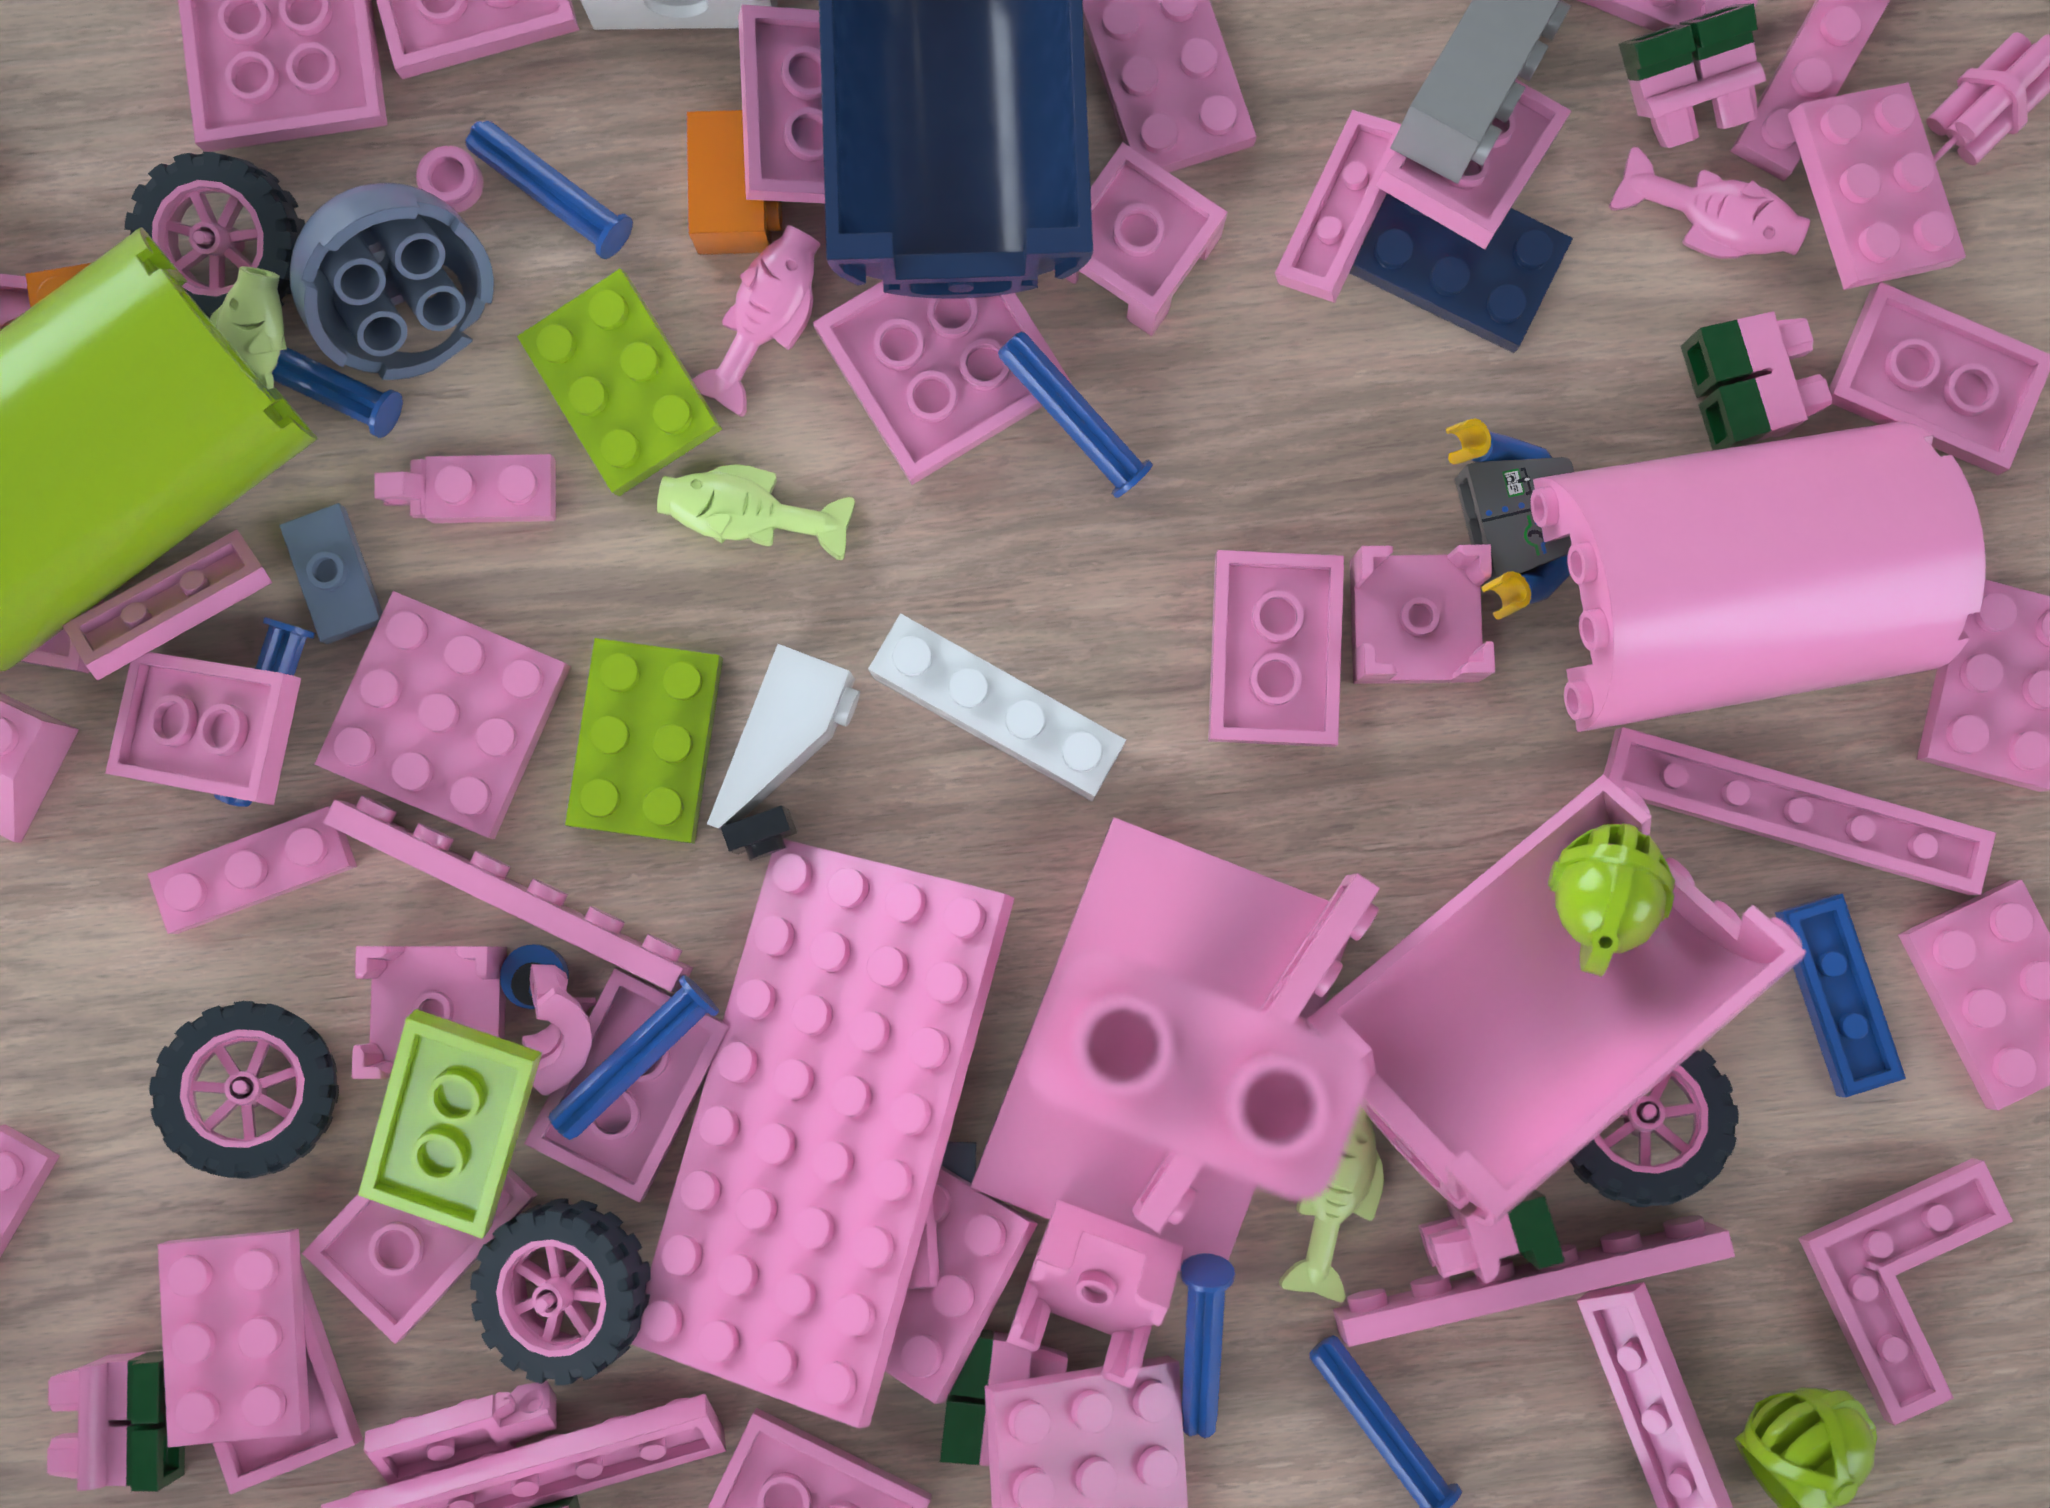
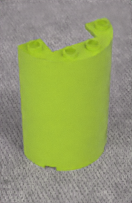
M143 227L130 234L0 330V671H7L62 631L64 629L62 625L86 613L318 439L276 387L272 389L265 387L185 291L182 285L188 281Z

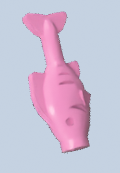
M1633 147L1629 151L1623 180L1609 204V209L1618 211L1636 206L1646 199L1684 212L1692 224L1683 239L1684 246L1718 259H1736L1748 254H1770L1781 251L1796 255L1810 225L1809 218L1797 215L1786 202L1767 188L1757 185L1753 180L1750 183L1739 180L1723 181L1718 175L1703 170L1698 173L1696 185L1692 188L1656 176L1653 165L1638 147Z
M787 225L782 236L768 245L753 260L749 268L740 275L742 283L736 294V304L728 310L722 320L723 326L737 331V335L719 369L707 370L692 379L701 395L717 400L740 417L746 414L747 399L741 379L758 347L774 338L784 348L790 350L806 328L811 317L814 301L811 286L814 275V256L820 246L816 239L791 225Z

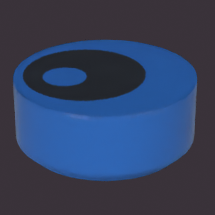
M525 945L515 949L505 959L500 971V983L505 996L515 1005L526 1009H536L530 989L531 964L555 965L567 974L569 981V970L566 961L558 951L549 946Z

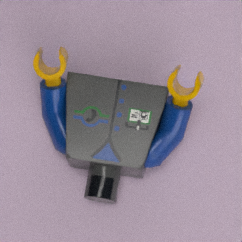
M1474 418L1446 428V433L1455 434L1462 445V449L1448 454V460L1453 465L1469 460L1475 462L1467 464L1454 480L1471 545L1491 544L1492 574L1482 584L1481 588L1483 593L1493 590L1500 596L1502 609L1494 612L1493 616L1496 620H1501L1528 605L1548 599L1570 576L1568 551L1572 545L1571 538L1568 536L1556 541L1544 542L1542 528L1536 525L1532 516L1531 495L1535 489L1533 479L1572 473L1574 468L1569 458H1552L1546 448L1507 435L1490 432L1481 420Z

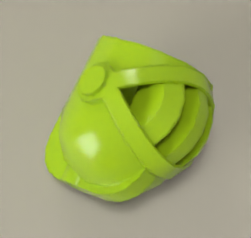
M1622 823V825L1605 824L1589 830L1577 837L1562 850L1558 860L1554 861L1548 886H1550V891L1555 892V906L1562 926L1575 941L1581 943L1580 969L1583 972L1602 977L1608 968L1613 953H1624L1646 943L1654 934L1661 921L1665 918L1667 919L1671 912L1674 901L1673 889L1675 880L1658 846L1649 834L1646 836L1639 832L1638 828L1634 825Z
M1801 1387L1797 1390L1771 1395L1756 1402L1745 1424V1429L1734 1438V1441L1754 1477L1779 1508H1835L1836 1506H1843L1849 1503L1854 1498L1858 1490L1857 1488L1864 1483L1874 1467L1877 1432L1876 1426L1869 1418L1864 1406L1847 1391Z

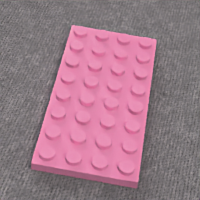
M783 839L786 848L772 853L722 1022L728 1025L729 1028L709 1066L651 1265V1280L646 1282L645 1294H650L649 1305L643 1312L641 1328L631 1345L853 1427L863 1428L870 1426L1014 897Z

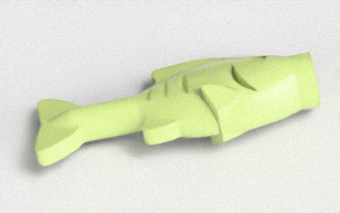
M242 266L239 267L237 281L227 293L223 304L212 313L210 321L265 387L272 389L274 388L272 372L277 366L280 351L287 349L284 337L282 306L277 290L280 276L264 269Z
M735 464L720 466L709 472L694 473L679 478L663 476L658 493L657 513L671 515L684 526L704 536L713 537L720 543L727 539L738 541L750 539L754 543L769 547L773 545V530L775 529L817 536L820 545L837 560H843L846 549V530L853 514L855 500L852 497L842 498L828 504L821 511L784 505L771 495L776 484L775 473L748 465Z
M1360 1107L1335 1177L1328 1188L1314 1198L1298 1200L1296 1210L1299 1214L1314 1215L1315 1219L1306 1259L1296 1262L1282 1275L1279 1285L1283 1289L1314 1292L1340 1303L1345 1300L1346 1295L1341 1279L1331 1266L1340 1224L1352 1213L1366 1220H1373L1384 1185L1383 1164L1376 1150L1372 1120L1362 1107Z

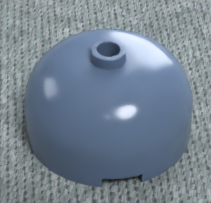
M384 182L361 185L348 189L328 200L316 210L302 228L293 248L290 263V286L295 306L319 348L340 367L344 368L346 365L357 370L378 373L382 380L412 378L431 372L473 341L472 338L462 331L479 320L485 303L492 304L494 278L490 259L482 243L468 224L445 201L423 189L406 184ZM442 265L447 266L456 274L461 283L463 295L442 268ZM406 301L419 322L429 330L444 331L454 327L456 324L457 326L442 344L433 349L413 353L397 352L407 338V325L395 308V305Z

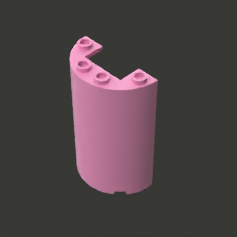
M1892 422L1533 479L1535 489L1531 495V512L1536 525L1542 528L1544 542L1556 541L1568 536L1571 538L1572 545L1568 551V568L1574 582L1579 584L1583 612L1579 619L1580 636L1584 646L1590 650L1592 658L1591 665L1566 669L1568 682L1564 689V701L1569 716L1575 720L1577 732L1938 669L1948 664L1963 650L1970 639L1967 633L1963 631L1968 614L1978 613L1981 610L1986 569L1985 545L1979 512L1968 481L1953 455L1940 457L1930 445L1933 442L1934 435L1924 428L1907 422Z
M1604 774L1307 1019L1312 1031L1345 1043L1356 1050L1365 1062L1368 1084L1361 1107L1385 1137L1455 1207L1461 1210L1469 1202L1477 1206L1478 1208L1471 1215L1478 1223L1485 1226H1493L1799 963L1806 953L1797 934L1785 922L1775 917L1767 918L1754 905L1743 913L1741 921L1735 911L1727 904L1719 900L1712 902L1695 887L1692 876L1682 864L1673 858H1667L1665 860L1675 880L1673 889L1674 901L1668 918L1661 921L1654 934L1646 943L1624 953H1613L1608 968L1602 977L1581 971V943L1575 941L1562 926L1555 906V892L1550 891V886H1548L1554 861L1558 860L1562 850L1577 837L1602 825L1631 824L1636 826L1638 831L1646 836L1648 834L1650 836L1652 816L1644 800L1628 787L1620 789Z

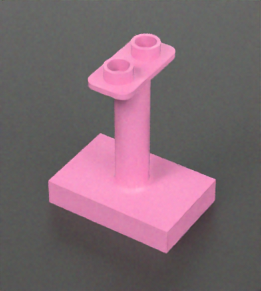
M1114 817L1110 822L977 1165L970 1188L1047 1219H1050L1057 1200L1184 1246L1178 1269L1180 1272L1182 1263L1187 1258L1197 1254H1214L1229 1260L1256 1186L1297 1200L1314 1198L1325 1191L1335 1177L1367 1090L1368 1073L1366 1064L1358 1052L1345 1043L1312 1031L1308 1021L1305 1027H1301L1263 1012L1260 1009L1329 901ZM1348 940L1335 958L1339 962L1342 959ZM1330 989L1323 997L1313 993L1300 1016L1307 1020L1325 1004ZM1170 1151L1201 1163L1203 1166L1190 1185L1197 1190V1195L1191 1207L1177 1225L1167 1221L1158 1234L1137 1220L1132 1208Z

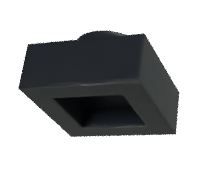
M782 805L720 827L728 851L737 855L747 852L750 861L770 856L772 853L785 849L786 846L783 838L797 834L790 810Z

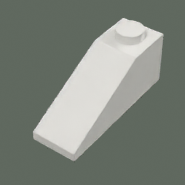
M777 644L708 819V825L721 829L720 827L742 820L833 737L838 724L845 727L848 726L860 696V691L852 688L855 678L849 670Z

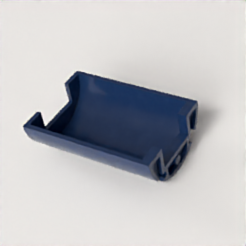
M819 0L826 257L828 265L837 275L856 285L866 284V276L883 280L884 293L920 298L961 299L1006 295L1038 288V275L1055 270V278L1064 279L1082 269L1089 262L1093 254L1082 0Z

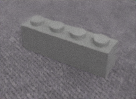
M1472 0L1410 105L1390 149L1457 184L1471 160L1483 166L1502 131L1500 128L1492 125L1494 118L1505 123L1508 121L1526 88L1515 82L1517 77L1520 76L1530 81L1549 47L1538 41L1540 36L1552 41L1571 5L1562 0Z

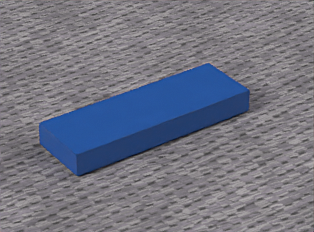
M1843 893L1829 895L1775 912L1776 918L1785 922L1797 934L1802 948L1806 951L1803 959L1793 969L1836 1096L1846 1098L1906 1079Z

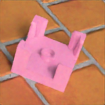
M1122 142L1091 186L1093 254L1089 262L1079 271L1129 304L1127 311L1128 321L1152 336L1168 314L1172 296L1197 260L1201 258L1205 261L1220 240L1228 212ZM1079 271L1065 279L1076 284L1079 280Z
M1491 544L1459 545L1448 555H1391L1393 553V546L1360 547L1350 560L1353 684L1476 683L1495 673L1494 642L1487 641L1483 644L1481 585L1492 574Z
M356 946L355 977L356 979L372 980L370 1043L354 1045L352 1052V1079L390 1078L405 1020L416 1009L505 1039L506 996L500 983V971L507 958V947Z
M1057 1200L1027 1277L1006 1342L1030 1351H1037L1051 1312L1112 1335L1102 1368V1376L1109 1381L1132 1389L1142 1366L1151 1327L1153 1324L1161 1326L1168 1311L1184 1246Z

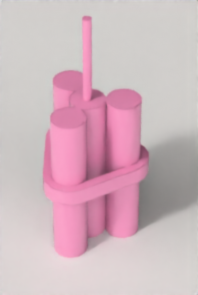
M2015 32L1977 69H1968L1957 80L1958 88L1926 120L1928 127L1934 133L1940 136L1947 135L1949 141L1933 156L1935 163L1955 144L1958 146L1957 152L1960 158L1970 165H1977L2007 134H2016L2027 124L2028 113L2050 92V35H2044L2037 43L2032 45L2026 36Z

